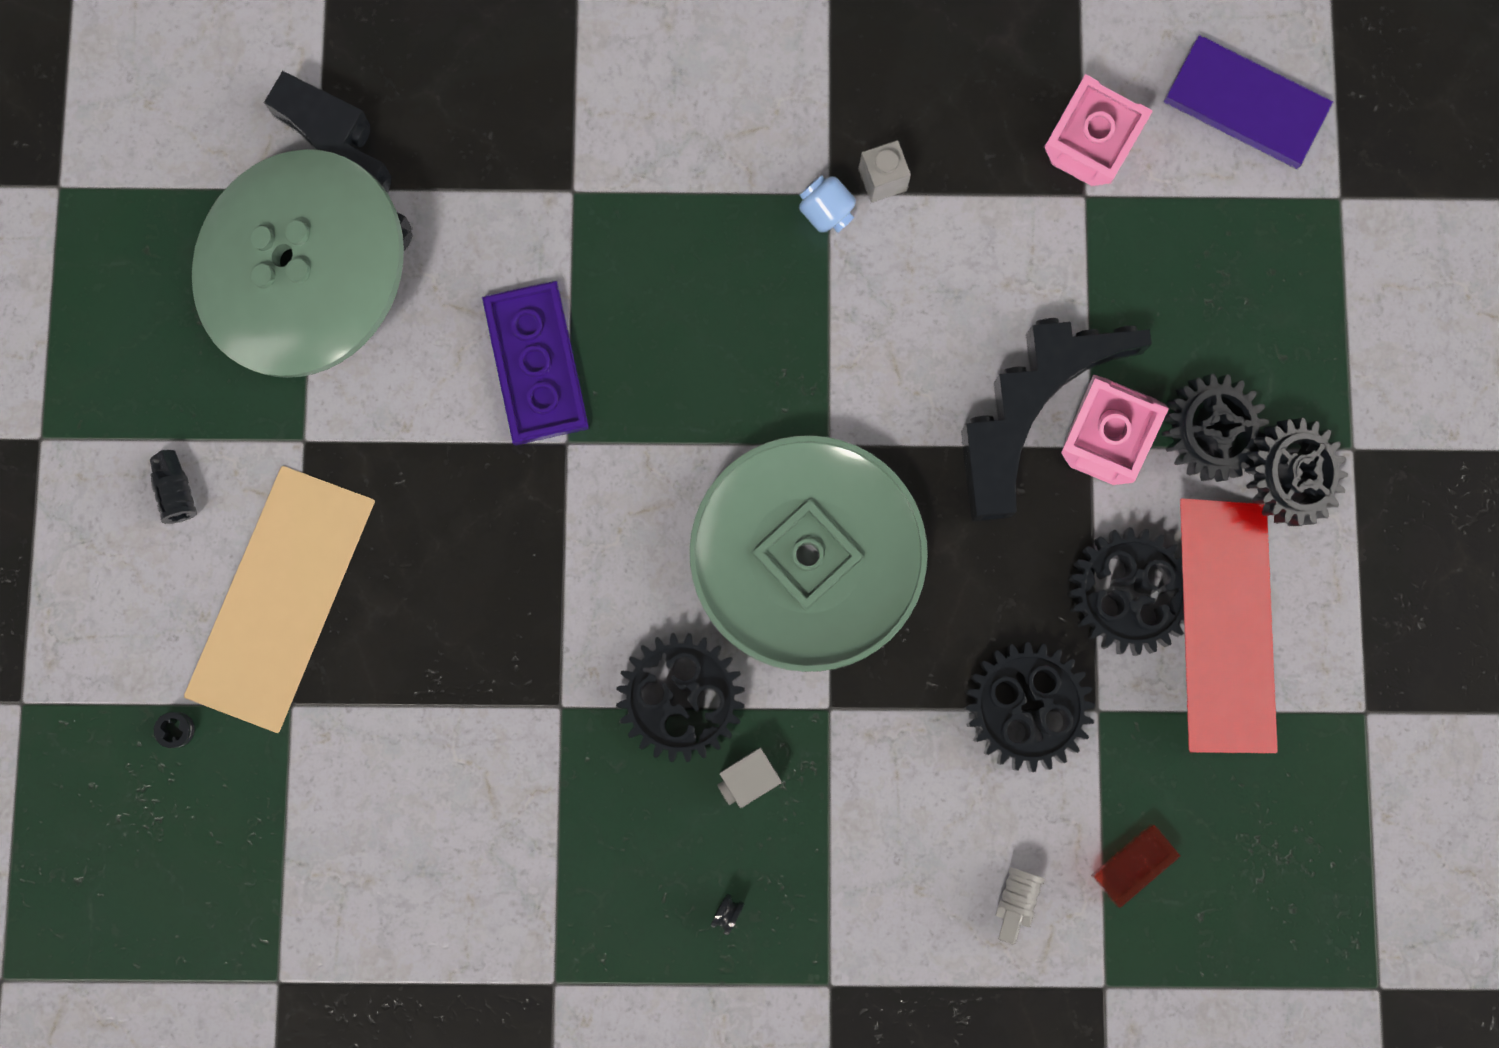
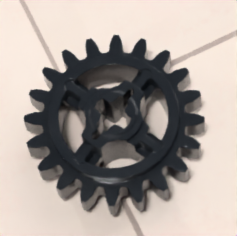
M1215 374L1203 376L1202 379L1198 377L1189 380L1188 386L1176 389L1180 399L1176 398L1167 402V405L1174 413L1166 415L1164 421L1170 423L1172 428L1163 431L1162 436L1172 437L1174 441L1166 448V451H1179V456L1174 464L1177 466L1189 463L1186 471L1188 476L1196 475L1200 472L1201 481H1208L1214 478L1216 482L1228 480L1229 477L1243 476L1242 469L1245 470L1247 467L1254 466V461L1247 456V453L1259 451L1254 439L1265 437L1264 433L1259 432V428L1269 424V420L1257 417V414L1265 406L1264 404L1252 405L1251 401L1254 399L1256 392L1254 390L1243 394L1244 381L1241 380L1231 384L1230 375L1216 378ZM1203 401V408L1199 409V414L1195 421H1193L1194 413L1198 405ZM1216 425V427L1223 426L1224 429L1215 431L1214 429L1208 430L1206 427ZM1237 436L1236 443L1231 452L1228 454V450L1230 447H1232V442Z
M1305 418L1281 420L1276 422V426L1265 427V437L1254 439L1259 451L1247 453V456L1254 460L1255 464L1245 468L1244 471L1254 475V480L1246 485L1248 489H1257L1258 494L1252 500L1253 504L1265 503L1262 515H1274V523H1287L1289 527L1314 525L1317 523V519L1328 518L1329 512L1327 508L1339 506L1334 494L1345 493L1346 491L1343 486L1338 484L1339 479L1348 477V473L1339 470V465L1346 461V457H1336L1335 451L1341 445L1340 442L1328 443L1331 431L1329 429L1319 431V422L1306 423ZM1293 442L1301 446L1298 452L1288 453L1286 451V448ZM1304 492L1307 495L1299 503L1291 499L1294 493Z

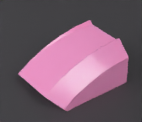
M1085 74L1045 145L1052 165L1090 186L1112 183L1153 110L1140 103H1134Z
M1093 375L1061 453L1071 468L1112 485L1134 483L1169 408L1166 404L1107 378Z

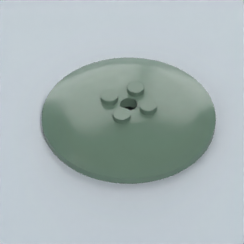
M309 149L288 151L264 159L247 169L230 183L210 209L200 230L192 262L193 296L199 318L212 341L236 363L255 372L273 377L292 378L313 375L328 370L352 356L365 345L380 327L398 291L403 269L404 245L400 220L395 206L382 185L369 172L355 162L332 152ZM292 249L293 256L291 261L286 266L281 267L280 258L286 250Z
M793 436L781 438L760 445L740 456L715 479L707 490L696 513L691 531L690 567L697 596L711 622L732 645L746 655L767 665L789 671L821 672L834 670L858 662L879 650L893 638L910 617L921 594L927 569V539L920 511L905 484L894 471L873 454L856 445L829 437ZM803 545H811L819 553V560L812 566H804L797 560L796 552Z

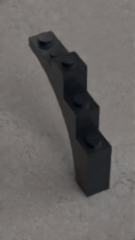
M282 71L264 101L273 117L298 132L315 150L332 152L355 162L369 172L388 193L391 186V175L385 164L357 150L358 147L361 148L366 143L370 134L369 127L371 125L363 111ZM397 212L405 251L411 242V231L413 228L407 218Z
M1058 318L1041 319L1036 321V325L1031 326L1026 334L1030 371H1027L1026 367L1023 366L1004 369L1003 374H999L994 382L998 420L994 421V417L991 415L973 417L970 419L971 423H966L961 431L972 522L1007 519L1016 513V477L1021 451L1031 425L1044 405L1064 385L1085 371L1115 359L1143 354L1152 345L1150 329L1137 331L1136 326H1123L1114 329V333L1099 334L1097 329H1088L1077 332L1076 336L1073 337L1071 322L1059 323Z

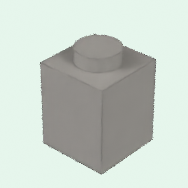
M898 140L864 151L861 154L859 172L871 203L907 191L911 174Z
M760 748L719 773L724 781L717 784L729 805L737 802L739 807L742 808L782 782Z

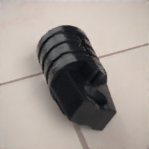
M175 450L159 451L150 458L152 470L150 476L153 492H155V500L158 503L157 507L160 512L161 522L164 524H174L189 520L197 515V510L194 507V500L191 496L192 492L188 485V477L182 470Z

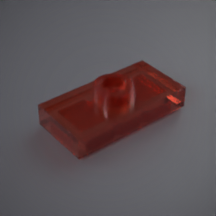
M1150 824L1091 876L1116 907L1121 908L1175 862L1180 855L1154 824Z

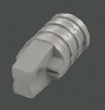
M1010 867L1008 871L1010 875L1006 881L1007 885L1002 894V901H999L995 916L1004 919L998 939L1015 945L1021 925L1031 927L1035 914L1033 912L1034 907L1037 904V897L1041 891V884H1044L1045 879Z

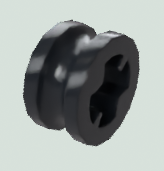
M182 712L166 713L159 717L154 726L156 741L167 748L187 745L193 739L195 733V724L192 718ZM177 719L180 721L178 728L183 734L181 737H173L172 741L169 739L171 732L166 729L168 723H176Z
M728 893L710 925L713 928L721 926L726 935H729L745 904L741 900L738 903L733 902L731 899L732 895Z

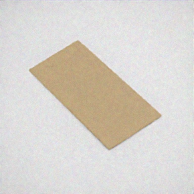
M285 466L280 468L184 694L186 699L272 732H280L375 503L373 499Z

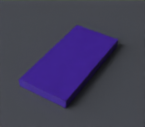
M1198 35L1163 101L1295 169L1302 165L1333 104V101L1201 35Z
M557 281L483 296L482 301L513 445L516 446L588 430L589 424Z

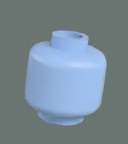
M820 175L799 195L803 199L799 205L801 213L819 232H827L833 228L838 233L854 219L850 211L854 208L856 200L840 180L834 176L825 179Z

